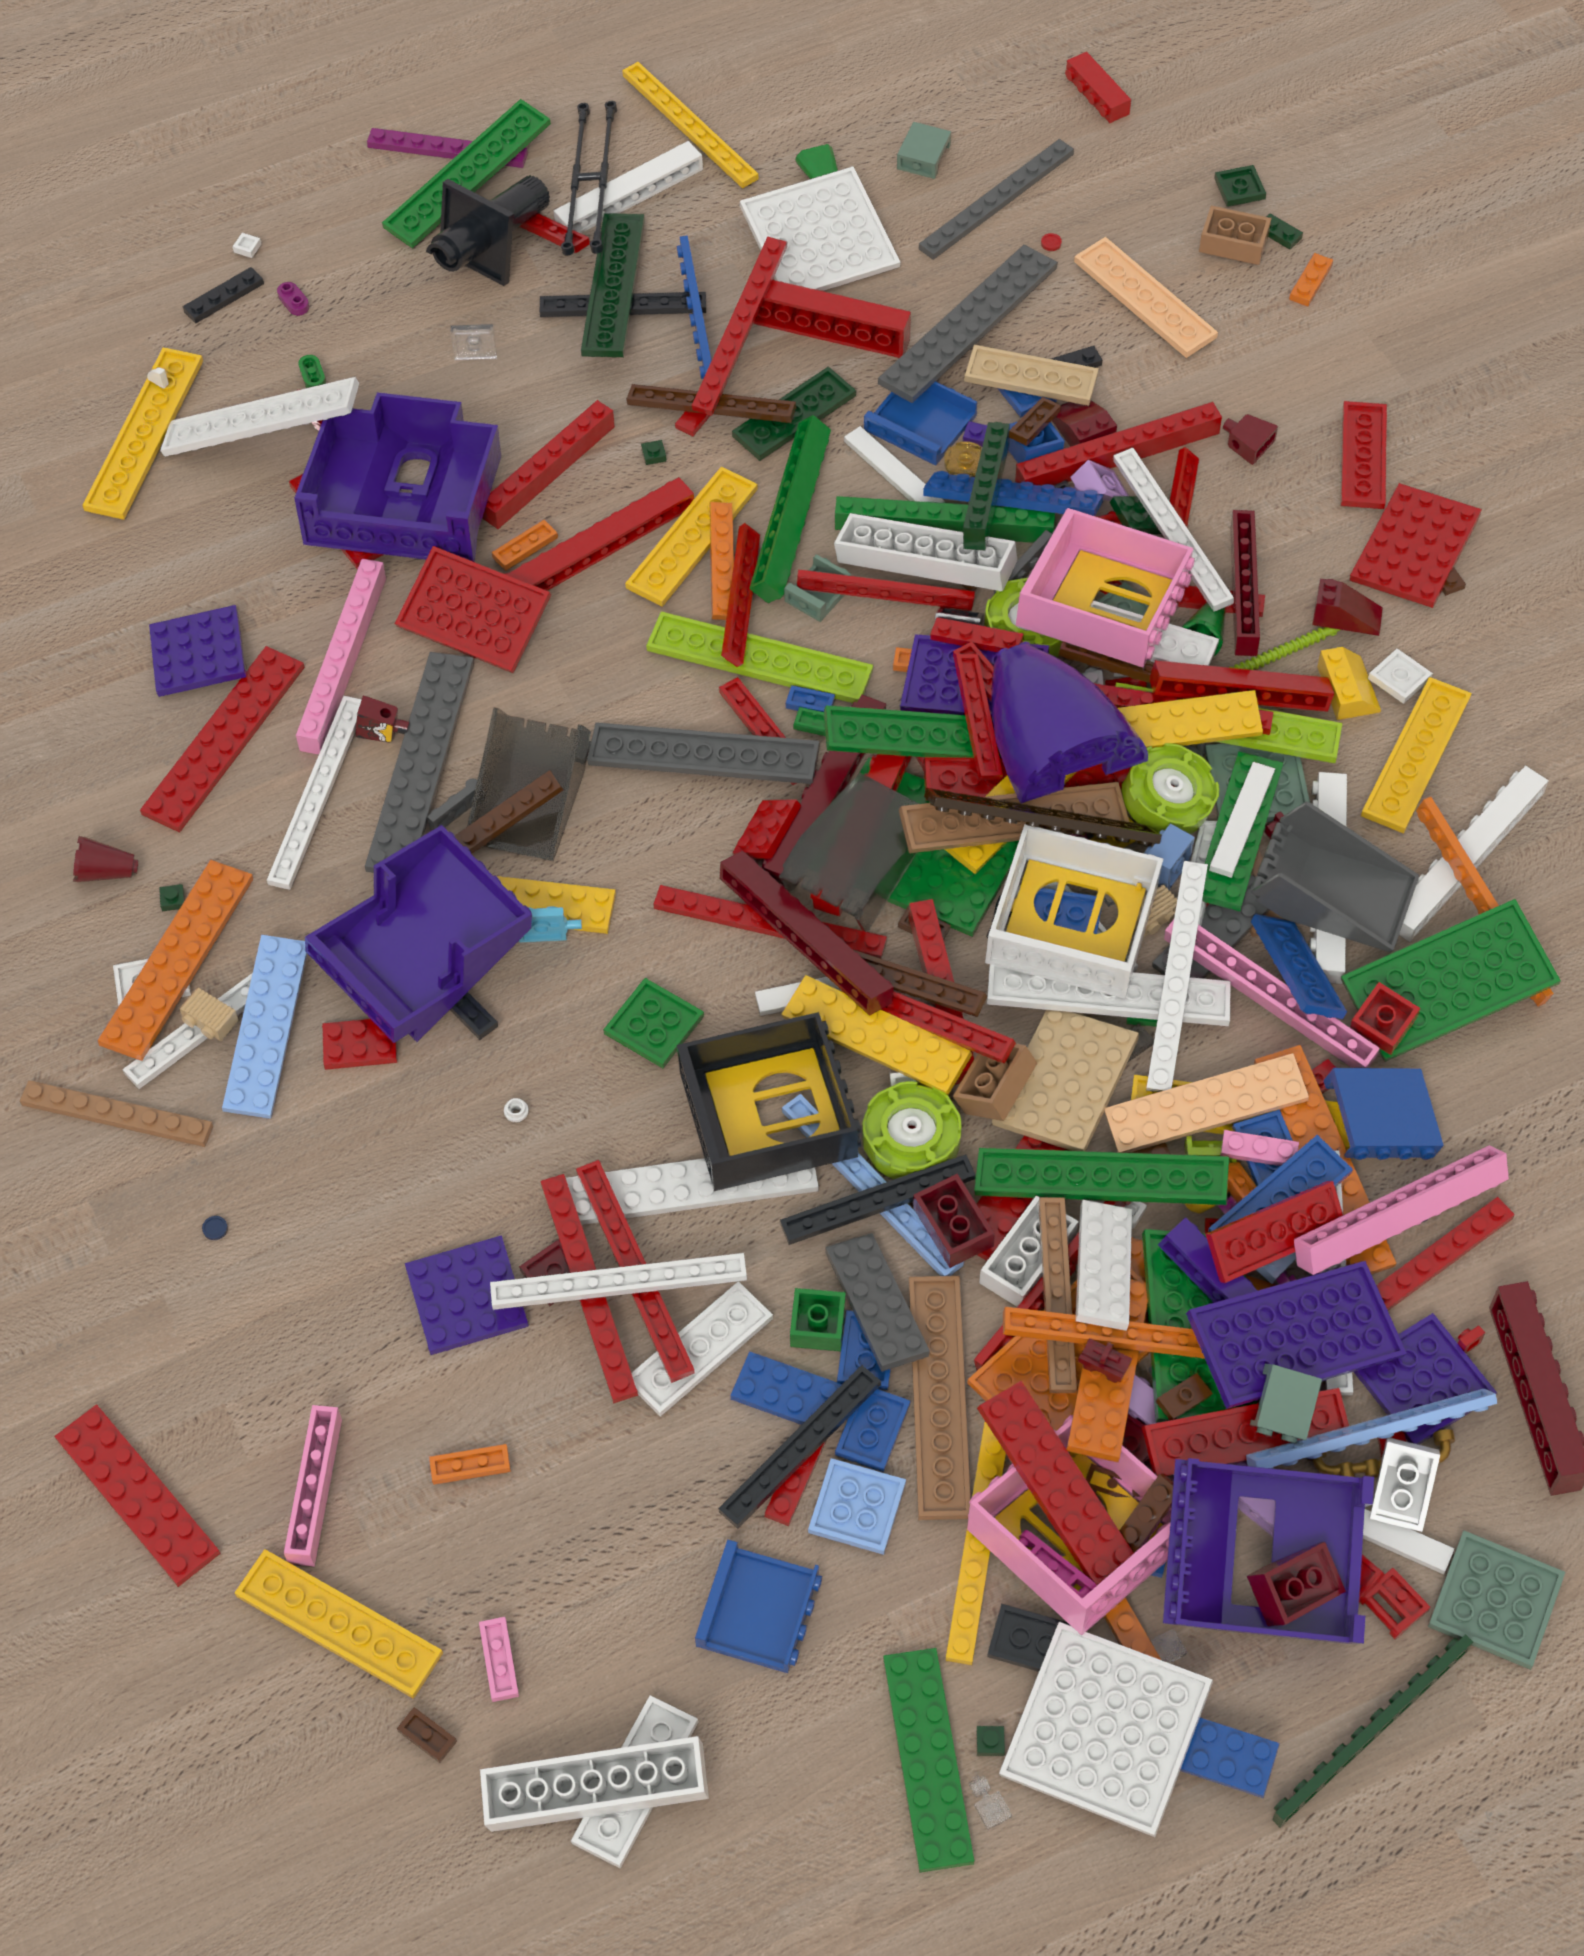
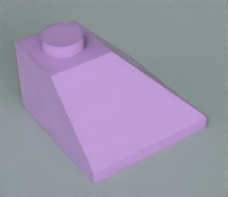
M1090 460L1086 461L1070 477L1077 491L1095 490L1098 492L1097 494H1103V500L1111 501L1113 496H1129L1114 470Z

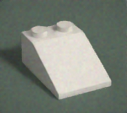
M1386 1438L1370 1519L1423 1531L1440 1458L1438 1449Z

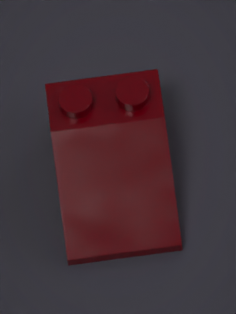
M1092 400L1089 406L1072 402L1062 404L1060 413L1052 420L1070 447L1117 432V424L1107 410Z
M1320 578L1312 625L1379 636L1383 607L1343 582Z
M1325 1541L1270 1563L1247 1575L1267 1626L1286 1625L1346 1592Z

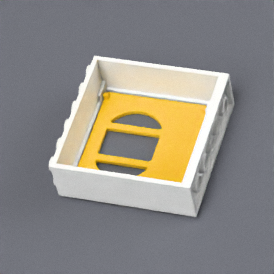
M1024 824L988 935L985 963L1126 999L1157 892L1163 858ZM1026 861H1028V864H1027V867H1026V871H1025V874H1024V877H1023V880H1022V883H1021V886H1020V889H1019V892H1018V896H1017V898H1015L1016 893H1017V889H1018V886H1019V883H1020V880H1021V877H1022V874H1023V871H1024V868H1025V865H1026ZM1058 882L1048 919L1043 921L1036 913L1034 898L1041 888L1050 883ZM1066 884L1098 891L1086 932L1054 925ZM1145 890H1147L1148 892L1141 912L1137 930L1134 936L1130 954L1127 962H1125L1128 948L1135 928V924L1142 904V900L1145 894ZM1108 894L1117 906L1118 918L1110 929L1094 934L1104 896ZM1010 911H1011L1012 914H1011V917H1010V921H1009L1007 930H1006V932H1005L1004 930H1005V927H1006V924H1007V921H1008V917H1009V914H1010Z

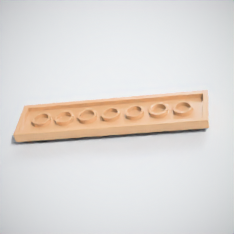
M1104 237L1075 256L1074 262L1185 358L1217 338L1218 332L1108 238Z
M1292 1053L1105 1108L1104 1112L1117 1152L1131 1153L1309 1101V1096Z

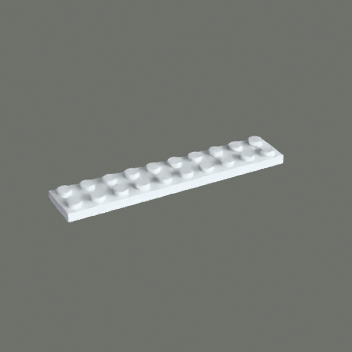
M356 377L172 420L168 426L160 451L165 457L177 455L191 450L194 451L208 446L233 442L238 439L250 438L255 435L347 415L352 411L359 382Z
M990 964L987 1004L1158 1020L1165 975L1133 972L1126 999ZM1189 977L1182 1022L1229 1026L1231 981Z
M704 1158L605 1172L625 1218L818 1191L815 1168L714 1191ZM579 1177L566 1178L581 1225L598 1223Z

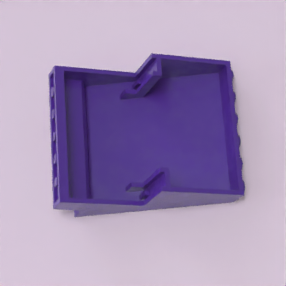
M441 825L375 864L374 895L305 936V951L393 1043L408 1034L418 1042L531 929L532 912L526 905L523 906L517 900L512 891H508L501 884L497 876H493L486 869L483 862L478 861L466 846H462L452 832H448Z

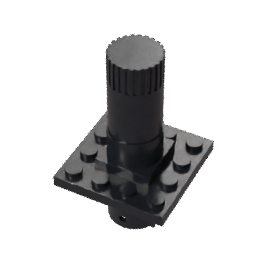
M529 175L493 199L488 200L449 179L445 180L442 186L440 233L433 237L426 252L432 254L436 262L447 271L454 272L465 265L502 286L507 285L510 277L513 231L547 208L550 202L548 188L538 177Z

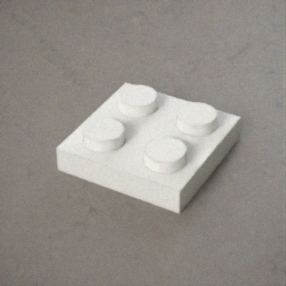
M1396 649L1369 673L1368 679L1404 704L1426 684L1428 678L1432 677L1433 673L1399 649Z

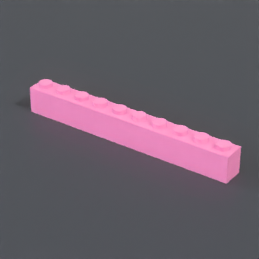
M361 559L296 733L299 750L302 752L319 755L342 701L386 581L383 562Z
M1174 919L1165 930L1164 940L1169 943L1171 942ZM1198 925L1193 960L1224 981H1231V986L1351 1068L1370 1067L1378 1055L1379 1047L1336 1018H1327L1322 1015L1302 1012L1285 983Z
M1489 1145L1294 1239L1297 1266L1312 1275L1321 1273L1323 1270L1339 1264L1355 1254L1362 1253L1367 1248L1380 1244L1384 1240L1398 1235L1414 1225H1419L1423 1221L1437 1216L1453 1206H1458L1465 1200L1476 1197L1480 1193L1498 1186L1509 1179L1506 1153Z

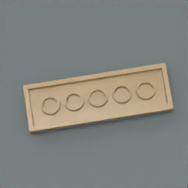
M974 345L964 382L1089 406L1099 368Z

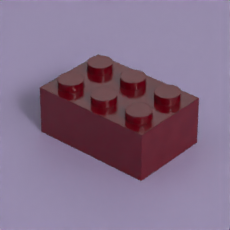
M958 1174L913 1195V1209L949 1268L994 1247L995 1233Z

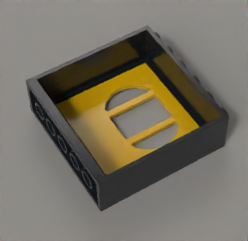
M819 1012L677 1045L679 1073L714 1191L858 1157V1147H861L859 1133H861L858 1118L854 1119L852 1113H855L852 1099H847L846 1093H848L846 1080L840 1078L839 1074L842 1073L840 1062L838 1059L834 1060V1044L832 1040L827 1038V1035H829L826 1021L821 1020ZM790 1073L806 1080L760 1092H753L763 1079L773 1074ZM807 1089L811 1090L818 1114L768 1126L761 1125L755 1105L756 1101ZM820 1123L817 1130L810 1137L783 1143L767 1136L768 1134L804 1125Z

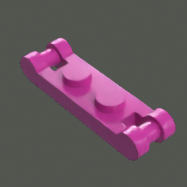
M1025 1530L1019 1536V1541L1026 1548L1031 1547V1552L1081 1598L1085 1597L1097 1586L1090 1578L1030 1531ZM1075 1584L1081 1587L1079 1591L1073 1588Z

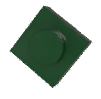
M662 440L641 443L645 465L667 461Z
M183 884L159 887L162 912L179 910L185 901Z
M977 1726V1756H1004V1726Z

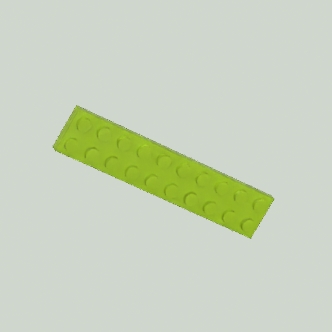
M660 612L646 645L649 652L787 687L792 685L835 694V699L850 703L857 702L861 694L864 695L873 672L872 664L747 633L744 663L736 667L721 656L725 627L665 612Z
M1116 682V687L1153 693V690L1150 688ZM1258 708L1259 710L1274 712L1270 735L1262 734V736L1216 741L1336 763L1342 723Z

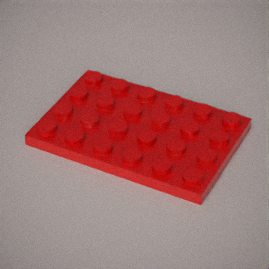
M1399 483L1351 572L1349 581L1433 608L1446 584L1450 572H1452L1481 516L1482 509Z
M433 546L394 624L401 629L514 673L545 610L551 593Z

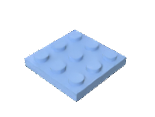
M831 1458L811 1518L808 1533L884 1555L906 1485V1479Z

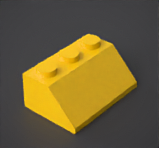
M1344 647L1321 650L1317 668L1321 677L1329 678L1333 688L1334 696L1331 706L1336 719L1342 720L1380 713L1381 708L1372 684L1368 679L1361 656Z

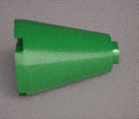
M1206 602L1182 626V628L1218 638L1219 642L1214 656L1220 651L1223 644L1225 607L1213 612L1208 602Z

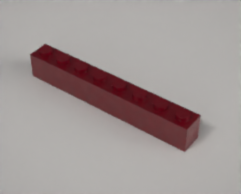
M1233 510L1230 536L1232 595L1234 597L1235 656H1257L1260 641L1255 511Z

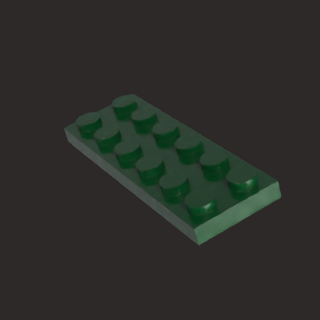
M828 366L779 399L796 402V410L791 423L750 418L732 430V437L761 461L795 437L800 421L812 415L822 420L856 397V390Z

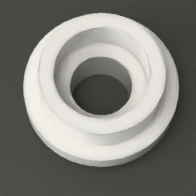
M511 1099L504 1107V1115L511 1122H520L527 1117L528 1106L521 1099ZM514 1110H520L519 1113H512Z

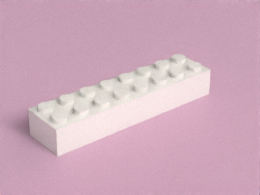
M851 513L834 542L839 563L998 591L1004 590L1018 561L1015 541L989 537L986 551L963 549V532Z
M698 1736L480 1769L484 1825L491 1832L709 1799L703 1743Z

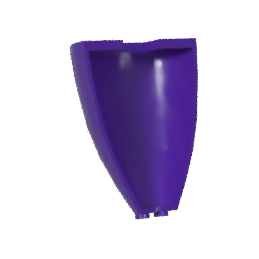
M1022 642L1020 645L1009 649H1001L997 653V660L993 667L991 690L993 727L1004 767L1020 803L1063 790L1065 775L1101 763L1105 775L1148 761L1147 748L1126 717L1099 687L1078 670L1058 658L1031 646L1029 642Z

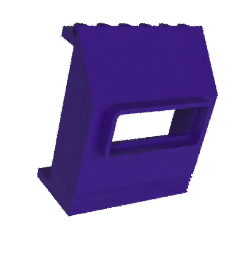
M1192 1458L1187 1460L1175 1459L1163 1623L1218 1631L1343 1644H1364L1366 1616L1358 1615L1364 1513L1365 1507L1373 1505L1374 1477L1362 1476L1359 1478L1201 1462L1199 1459ZM1239 1497L1275 1501L1271 1563L1325 1541L1346 1592L1296 1620L1279 1626H1267L1260 1607L1232 1604L1231 1596Z

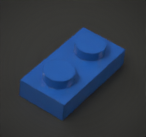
M791 685L785 703L786 709L798 711L799 707L824 712L826 705L833 706L835 694Z

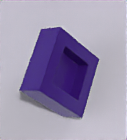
M968 421L963 435V443L982 447L987 425Z

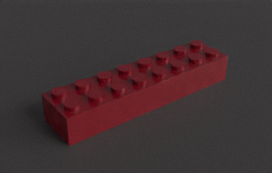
M1528 1281L1498 1286L1489 1310L1550 1496L1581 1491L1584 1486V1435L1582 1431H1578L1575 1409L1569 1405L1567 1399L1569 1396L1568 1388L1565 1383H1562L1560 1378V1364L1553 1357L1552 1341L1549 1336H1546L1544 1330V1317L1542 1313H1538L1536 1307V1293L1530 1289Z

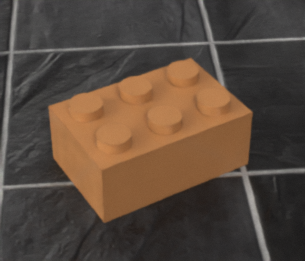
M1211 205L1201 234L1199 252L1260 265L1269 236L1271 218Z
M1022 1044L1014 1046L1005 1064L977 1054L953 1097L965 1114L1004 1121L1035 1069L1037 1062L1027 1046Z

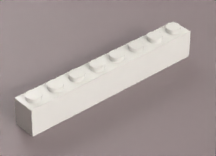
M687 141L609 181L604 194L602 221L604 213L619 214L702 171V154ZM599 187L576 198L572 230L583 233L596 226ZM570 202L554 210V220L568 227Z

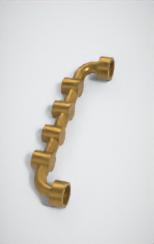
M1452 1429L1439 1430L1433 1433L1434 1444L1440 1446L1438 1463L1445 1461L1451 1452V1443L1455 1442ZM1327 1452L1322 1453V1456L1318 1458H1306L1307 1460H1312L1315 1468L1322 1474L1355 1477L1356 1473H1365V1476L1377 1478L1381 1465V1460L1369 1459L1358 1463L1343 1462L1331 1466L1325 1464L1322 1459L1327 1457Z

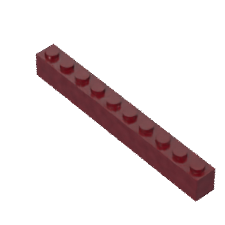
M861 694L857 702L854 701L851 707L886 710V703ZM829 751V753L825 752L823 755L821 767L819 770L816 769L813 783L809 787L806 786L802 793V801L800 802L802 806L772 859H765L762 864V869L768 871L771 877L786 889L790 890L866 753Z
M741 851L720 862L719 879L869 1016L892 1004L894 986H892L891 982L882 977L873 966L861 958L858 952L852 950L842 938H839L832 932L828 925L822 923L812 911L802 905L798 898L792 896L782 884H779L772 878L769 872L762 869L752 857Z

